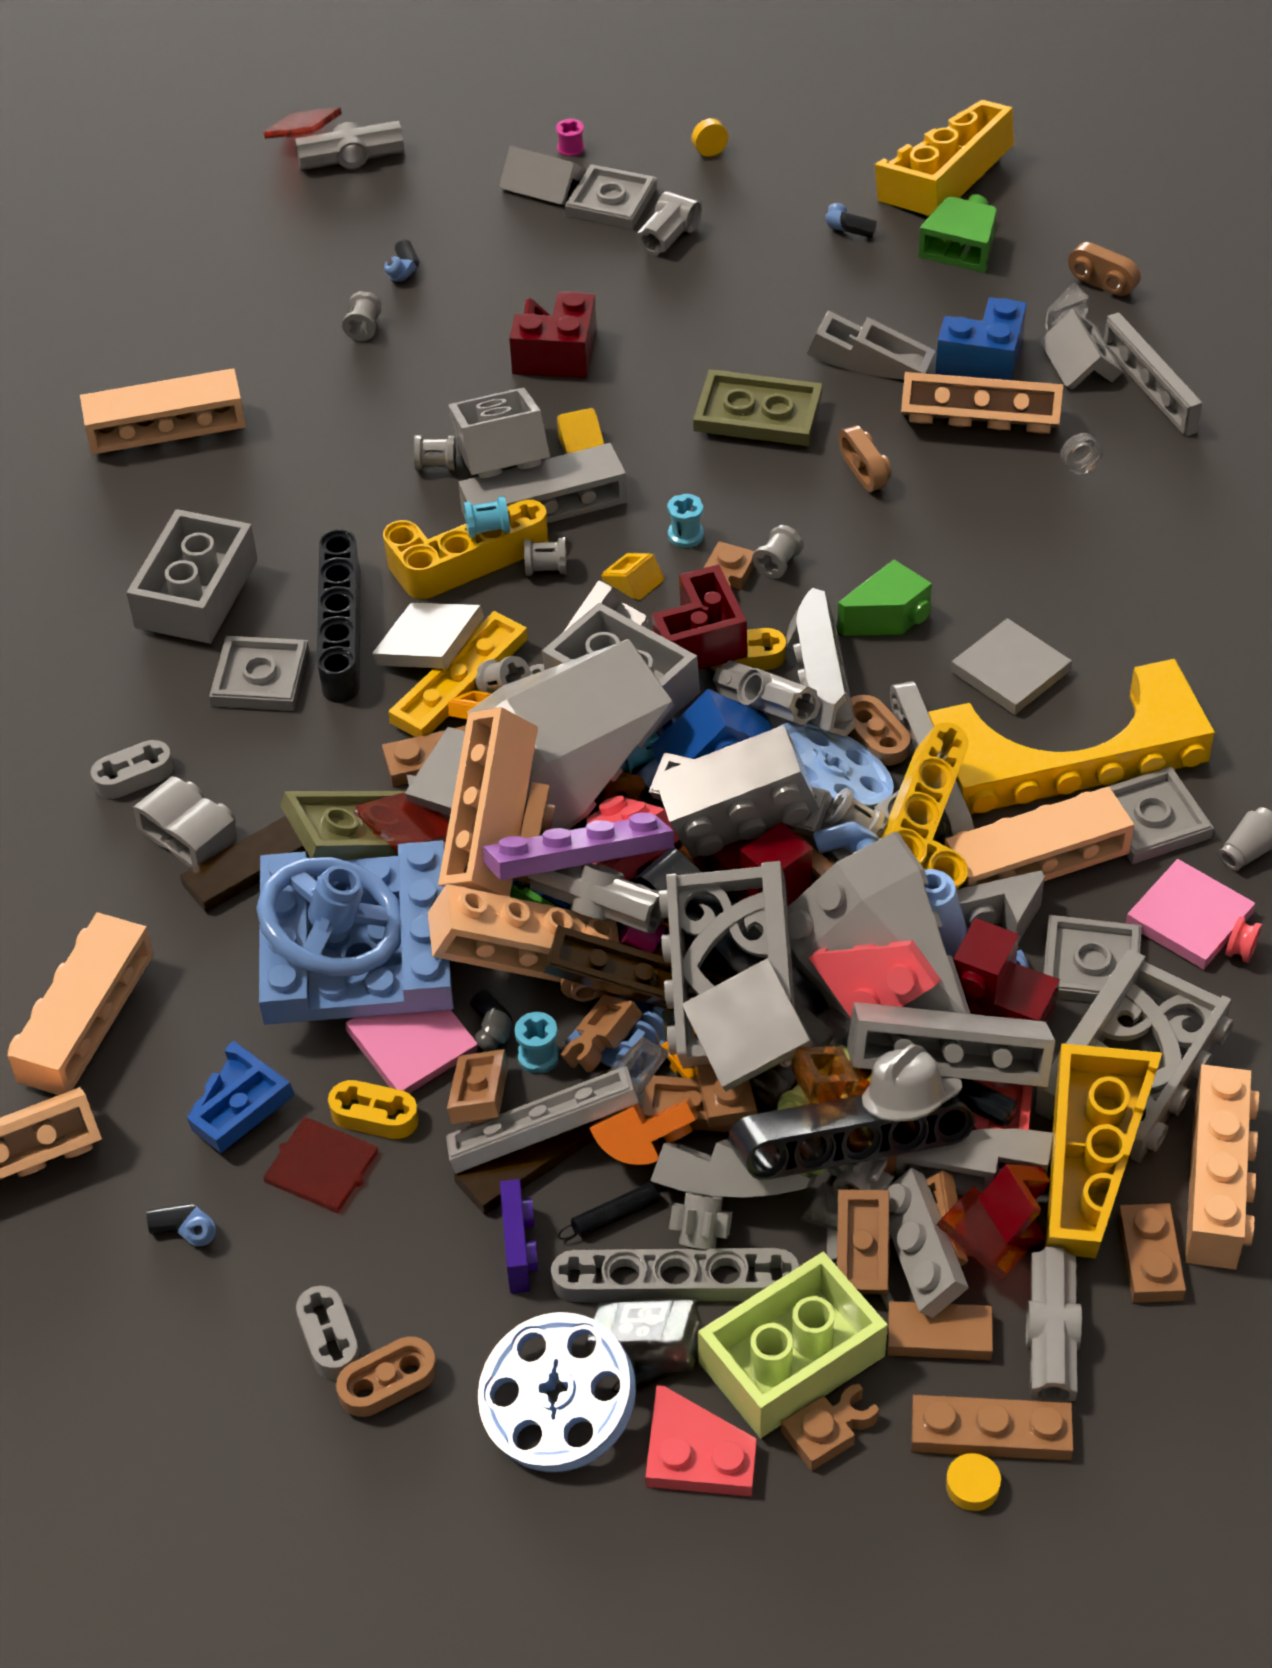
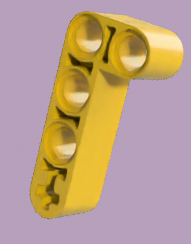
M523 500L507 506L510 532L503 533L501 529L477 533L474 538L468 537L466 524L427 539L413 522L407 520L392 522L383 531L387 566L411 597L416 599L435 597L524 559V539H531L533 543L548 542L546 508L541 502L536 500Z
M940 722L933 727L915 750L881 838L892 832H898L924 870L934 869L946 873L954 881L957 890L968 876L967 863L956 851L934 841L933 838L964 760L969 742L966 733L961 727L951 722Z

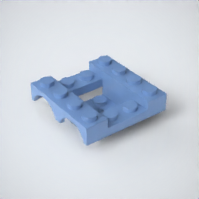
M443 840L398 844V856L344 860L359 864L381 878L400 903V947L384 965L359 976L329 977L303 970L280 956L262 934L260 927L259 1005L264 1025L454 1009L450 960L432 957L428 911L443 890V887L438 885L444 854ZM306 852L260 855V892L262 885L278 868L302 858H307ZM311 876L316 881L319 876ZM288 885L279 894L275 910L281 928L292 941L303 947L313 927L308 918L310 902ZM363 889L360 903L378 905L373 896ZM354 922L348 931L341 934H331L321 955L331 958H346L373 950L383 938L385 927Z

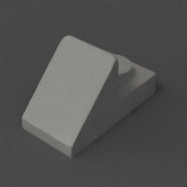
M1042 870L957 889L967 930H969L975 918L991 924L1001 923L1004 929L1019 934V943L1041 906L1045 880Z

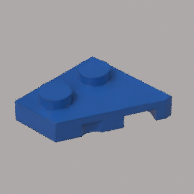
M232 1041L225 1050L227 1061L219 1074H211L205 1085L203 1096L195 1102L187 1116L191 1130L220 1153L295 1095L291 1083L235 1041Z

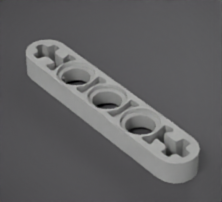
M910 681L891 685L890 701L894 716L910 734L909 754L912 759L915 750L934 726L915 682ZM956 780L944 809L942 825L944 840L961 831L974 830L970 812Z
M780 1248L570 1250L558 1255L553 1261L551 1277L553 1290L557 1296L565 1301L574 1303L746 1301L776 1282L772 1280L771 1268H781L782 1277L798 1268L799 1263L791 1252ZM679 1266L687 1270L689 1277L681 1284H669L663 1280L661 1274L669 1267ZM720 1266H732L737 1269L740 1276L733 1283L723 1284L717 1282L712 1277V1273ZM619 1267H631L637 1271L639 1276L633 1283L621 1285L612 1280L611 1274ZM749 1267H755V1282H748ZM602 1268V1283H596V1269ZM570 1270H580L578 1282L571 1283L568 1281Z

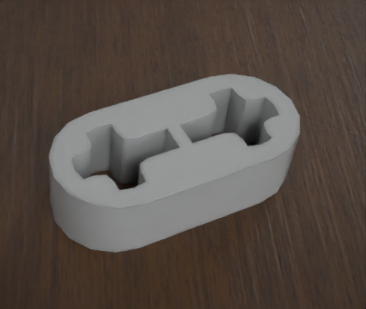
M149 740L99 759L91 768V777L96 793L106 799H116L165 780L171 775L174 768L170 749L162 741ZM154 759L156 763L151 764L149 760ZM114 775L115 779L110 780L108 776Z
M320 1285L311 1287L300 1295L296 1304V1311L315 1369L325 1379L336 1381L340 1372L347 1365L360 1359L355 1334L340 1296L334 1289ZM321 1305L327 1311L329 1320L328 1324L322 1326L313 1310L316 1306ZM336 1341L338 1349L343 1355L342 1359L333 1360L332 1356L329 1355L327 1342Z

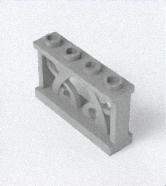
M780 861L761 863V867L676 875V873L666 874L667 890L659 891V903L662 919L669 918L670 934L662 935V952L665 964L671 963L672 979L665 980L664 991L667 1009L674 1008L675 1025L667 1026V1041L670 1055L677 1054L683 1069L710 1064L700 1041L693 1034V1027L682 1004L689 1000L688 984L697 995L714 987L699 969L710 951L727 933L731 932L736 944L745 952L757 957H768L795 1008L786 882ZM763 888V892L741 900L732 906L725 893ZM708 894L720 902L723 912L715 917L712 909L704 904H699L704 911V915L700 920L692 921L686 916V905L696 895ZM744 922L747 932H749L752 926L759 925L763 928V934L759 939L750 941L743 936L738 925ZM685 933L696 937L687 953ZM799 1053L787 1060L799 1059Z
M1128 948L1066 1044L1108 1048L1103 1044L1105 1038L1116 1041H1128L1137 1039L1150 1030L1152 1031L1162 1053L1164 1067L1156 1072L1144 1109L1145 1118L1139 1124L1130 1152L1131 1159L1141 1163L1149 1149L1156 1152L1161 1146L1168 1131V1125L1165 1124L1171 1113L1178 1116L1182 1112L1191 1092L1187 1087L1193 1078H1199L1202 1064L1210 1065L1213 1054L1209 1053L1215 1042L1220 1045L1224 1044L1231 1032L1234 1019L1228 1017L1232 999L1224 995L1220 998L1145 962L1146 956ZM1142 989H1145L1165 999L1166 1001L1163 1002L1160 1006H1158L1153 1001V999L1150 996H1148ZM1184 1008L1201 1016L1203 1026L1196 1032H1187L1183 1029L1182 1025L1190 1022V1016L1180 1015L1168 1021L1166 1015L1174 1010ZM1122 1015H1128L1133 1019V1024H1135L1141 1016L1143 1021L1133 1027H1124L1118 1022V1018ZM1179 1047L1189 1048L1183 1059H1181ZM1059 1055L1051 1065L1048 1087L1038 1086L1035 1113L1051 1121L1054 1118L1056 1073ZM1161 1092L1160 1096L1155 1101L1151 1095Z

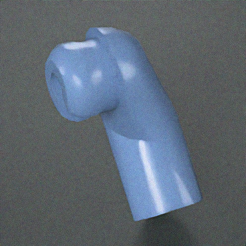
M853 821L813 833L820 854L842 847L851 853H855L879 840L875 833Z

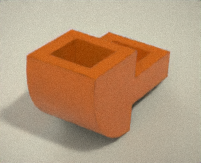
M690 1097L649 1118H646L638 1103L594 1122L590 1130L599 1146L614 1159L627 1164L644 1165L658 1160L662 1148L657 1139L663 1137L666 1143H671L693 1131L689 1123L695 1121L699 1114Z

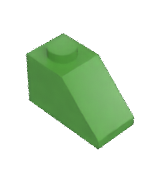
M895 559L838 602V633L843 636L904 634L912 626L922 623L928 617L932 608L930 603L932 583Z

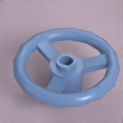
M333 857L302 858L278 868L262 885L256 906L262 934L280 956L303 970L329 977L359 976L384 965L400 947L399 900L381 878L359 864ZM311 876H319L316 881ZM288 885L310 902L308 918L313 927L303 947L292 941L281 928L275 910L279 894ZM363 889L369 892L379 905L360 903ZM354 922L385 927L383 938L373 950L356 957L331 958L321 955L331 934H341L348 931Z

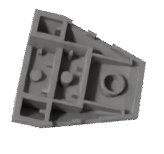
M627 639L503 685L467 712L471 713L503 707L538 727L525 808L531 782L550 785L547 803L555 805L551 829L562 828L569 830L591 813L597 805L594 801L610 780L616 781L623 772L620 768L636 747L641 749L675 704L633 643Z
M892 832L836 862L787 907L792 964L823 995L829 1007L827 1013L848 1030L850 1029V1016L808 958L819 949L828 948V951L852 949L855 945L866 944L887 946L891 942L913 940L941 981L903 1007L971 1014L952 955L947 956L938 929L942 927L938 912H933L925 889V885L929 884L925 871L898 832Z

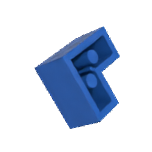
M989 297L983 321L964 317L944 316L937 340L935 374L1013 380L1023 341L1027 302Z
M707 689L650 747L659 765L664 752L697 759L773 728L765 714Z

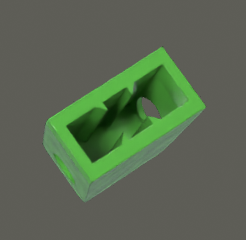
M977 194L970 196L968 200L947 197L920 227L918 257L985 273L995 235L997 209L994 206H990L985 197Z

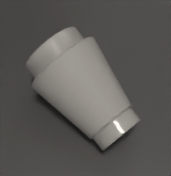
M1260 807L1256 811H1248L1223 848L1218 852L1219 858L1225 866L1233 871H1238L1241 867L1272 849V811Z

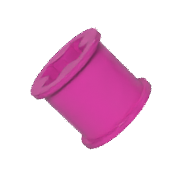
M565 119L556 125L558 133L557 150L560 154L576 156L584 151L585 144L582 133L584 125L581 121Z
M626 925L619 941L621 943L626 942L639 950L653 953L665 932L666 925H659L655 933H647Z

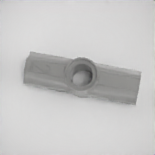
M399 121L359 127L352 122H344L335 127L333 132L295 138L301 170L340 164L347 169H356L365 164L367 159L404 153L405 150Z
M728 660L723 666L717 667L712 680L717 689L716 693L742 703L745 706L803 726L809 720L817 717L821 703L818 701L817 690L732 660Z
M591 863L532 874L527 877L530 880V889L572 904L571 909L588 917L601 920L612 919L647 933H655L658 926L664 921L660 911L658 890L623 879V873L605 866Z
M1046 1247L1042 1251L1032 1253L1031 1301H1028L1026 1314V1347H1031L1029 1369L1031 1398L1038 1401L1067 1403L1076 1401L1077 1351H1079L1081 1343L1082 1308L1081 1304H1076V1256L1069 1254L1064 1248Z

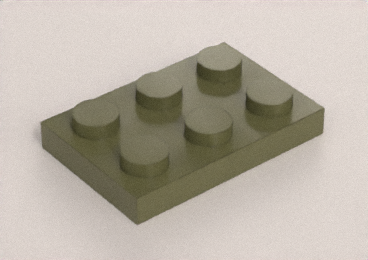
M709 369L693 418V431L809 446L822 398L823 383Z
M284 791L280 804L310 858L333 857L341 860L398 856V844L436 841L414 804L408 802L405 791Z

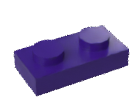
M520 1179L500 1181L510 1294L530 1292L528 1272L538 1271L536 1241H526L525 1229L534 1228L532 1198L522 1199Z

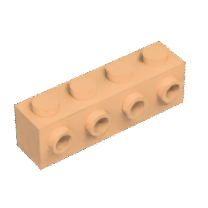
M234 368L80 395L84 424L92 455L246 428Z
M905 372L901 413L902 415H909V422L932 424L933 417L947 418L949 426L971 427L972 421L988 422L987 429L1009 431L1011 430V424L1027 425L1026 432L1050 434L1051 427H1059L1063 384Z
M503 707L468 713L438 885L443 888L446 884L510 897L513 878L500 880L484 864L483 846L497 844L505 837H520L538 727Z
M1108 786L1093 792H1083L1074 798L1052 805H1043L1036 810L1015 817L1002 818L993 824L971 831H961L952 837L946 838L945 846L960 854L967 863L968 876L958 889L1042 870L1045 876L1044 881L1129 854L1134 823Z
M450 884L445 885L428 911L432 957L560 982L559 977L544 973L558 925L620 944L615 920L596 919L569 909Z
M97 912L89 926L80 931L74 950L67 961L58 966L52 985L45 996L38 999L34 1004L31 1018L21 1034H17L10 1043L7 1056L17 1083L56 1095L73 1090L154 956L146 926Z
M1201 1065L1193 1106L1185 1263L1236 1270L1242 1246L1252 1245L1255 1218L1253 1215H1246V1203H1253L1256 1173L1247 1172L1248 1161L1255 1160L1258 1133L1249 1131V1120H1256L1259 1091L1251 1090V1070Z
M81 1087L0 1117V1179L15 1173L19 1177L30 1175L47 1166L45 1161L63 1154L66 1159L79 1156L93 1149L92 1143L102 1140L87 1097Z

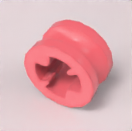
M1239 917L1228 941L1225 955L1232 957L1234 954H1238L1242 957V962L1249 963L1257 946L1262 924L1255 923V925L1251 926L1246 923V918Z

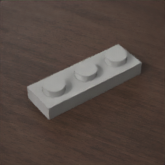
M910 1168L887 1189L890 1192V1235L918 1311L934 1318L969 1287L926 1177L923 1173Z

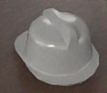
M911 1044L905 1049H896L878 1058L873 1066L870 1085L862 1095L863 1107L869 1114L883 1120H915L929 1115L941 1104L956 1096L962 1090V1082L959 1078L941 1076L934 1058L922 1046Z

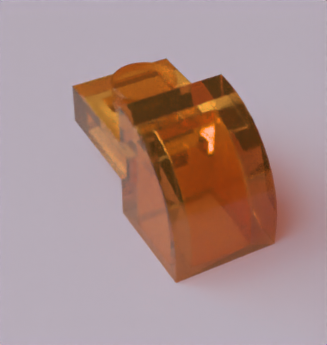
M841 1046L797 1048L795 1052L792 1071L808 1104L863 1095L871 1082L873 1069L852 1067L851 1060H848Z

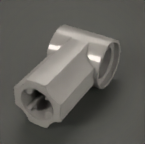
M665 191L656 204L655 214L638 232V243L642 245L647 254L657 257L661 252H665L683 231L692 233L696 229L702 214L701 203Z

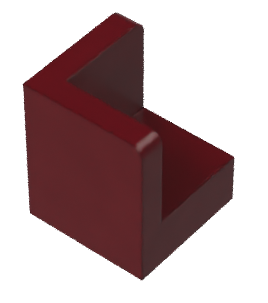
M1006 1164L978 1198L1006 1244L1039 1246L1046 1238L1035 1220L1041 1212L1036 1199L1050 1183L1041 1167Z

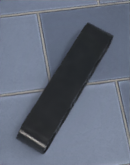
M345 529L330 530L320 538L317 665L323 696L327 700L336 703L347 702L353 699L358 694L360 688V564L355 535Z
M669 848L635 877V883L653 890H667L666 874L676 873V875L702 872L680 851L675 848ZM708 894L696 895L686 905V916L692 921L700 920L704 915V911L699 904L710 907L715 917L723 912L720 902ZM744 922L738 925L743 936L750 941L757 940L762 936V933L755 926H752L749 932H747ZM729 932L714 946L705 961L717 973L733 977L767 958L753 956L742 950L734 941L731 932ZM685 933V940L691 945L696 937ZM792 964L795 1010L807 1031L828 1012L829 1007L819 990Z
M862 1095L749 1115L741 1118L734 1124L730 1130L728 1140L730 1147L752 1177L758 1180H769L954 1145L962 1142L969 1136L973 1130L975 1118L970 1108L956 1095L925 1117L910 1121L883 1120L868 1113L863 1107Z

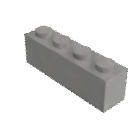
M611 443L541 460V464L536 467L527 469L514 467L502 470L501 474L493 477H475L458 482L461 511L464 518L463 502L470 501L472 505L497 501V498L500 496H505L507 506L523 500L541 502L547 511V523L627 503L626 472Z
M853 1002L847 1050L852 1067L873 1069L874 1064L883 1054L896 1049H905L907 1046L914 1044L922 1046L934 1058L940 1075L943 1077L1048 1087L1055 1039L1047 1023L1043 1021Z

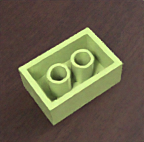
M823 1251L699 1330L698 1360L699 1364L761 1439L779 1427L781 1421L823 1395L826 1396L885 1357L888 1324Z

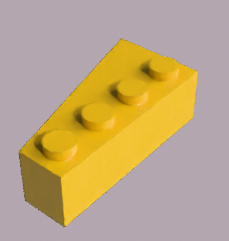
M981 100L949 119L948 127L934 128L925 133L924 141L915 147L907 144L897 150L898 157L890 162L884 158L875 163L878 201L922 213L929 217L947 197L960 198L1014 145L1013 108Z
M1061 1044L1056 1073L1045 1248L1059 1247L1064 1248L1066 1252L1077 1257L1096 1258L1162 1053Z

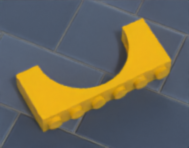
M1175 659L1134 667L1129 695L1135 712L1134 718L1114 738L1084 750L1051 752L1017 744L1004 738L987 726L974 711L970 703L928 712L933 726L940 722H951L961 727L967 735L968 749L956 781L970 814L986 813L997 808L1015 804H1027L1034 800L1060 794L1067 795L1078 790L1096 786L1112 785L1119 781L1139 777L1170 766L1173 769L1209 762L1215 733Z

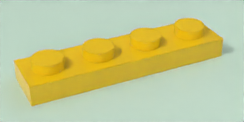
M493 611L475 629L447 669L433 668L388 711L390 724L414 737L431 734L449 716L448 701L468 691L477 689L475 677L478 666L487 660L493 659L500 662L503 658L513 655L528 640L527 627Z

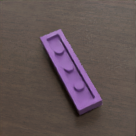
M636 813L631 815L628 820L618 822L598 820L588 823L585 828L574 830L554 828L546 830L543 835L536 837H505L497 844L483 846L484 864L500 880H506L674 848V830L654 814Z

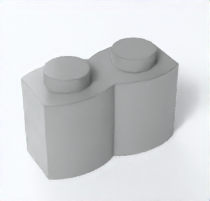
M171 776L133 806L138 829L155 844L168 849L189 868H193L222 852L237 840L236 819L231 810L222 803L216 804L204 798L201 790L190 781L184 782L177 777Z

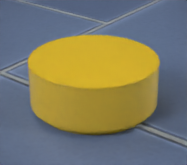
M705 119L696 125L691 139L694 147L701 155L710 157L721 153L725 149L729 135L720 121Z
M968 1453L957 1457L950 1464L947 1471L946 1490L953 1503L965 1510L980 1511L990 1507L996 1501L1000 1490L1001 1475L998 1467L992 1460L981 1454Z

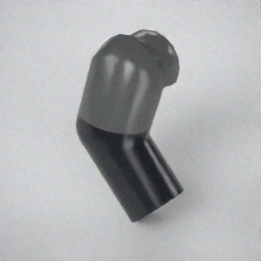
M480 990L470 1001V1006L483 1018L482 1029L475 1035V1041L486 1052L495 1051L500 1043L505 1044L508 1040L513 1020L510 1013L488 990Z

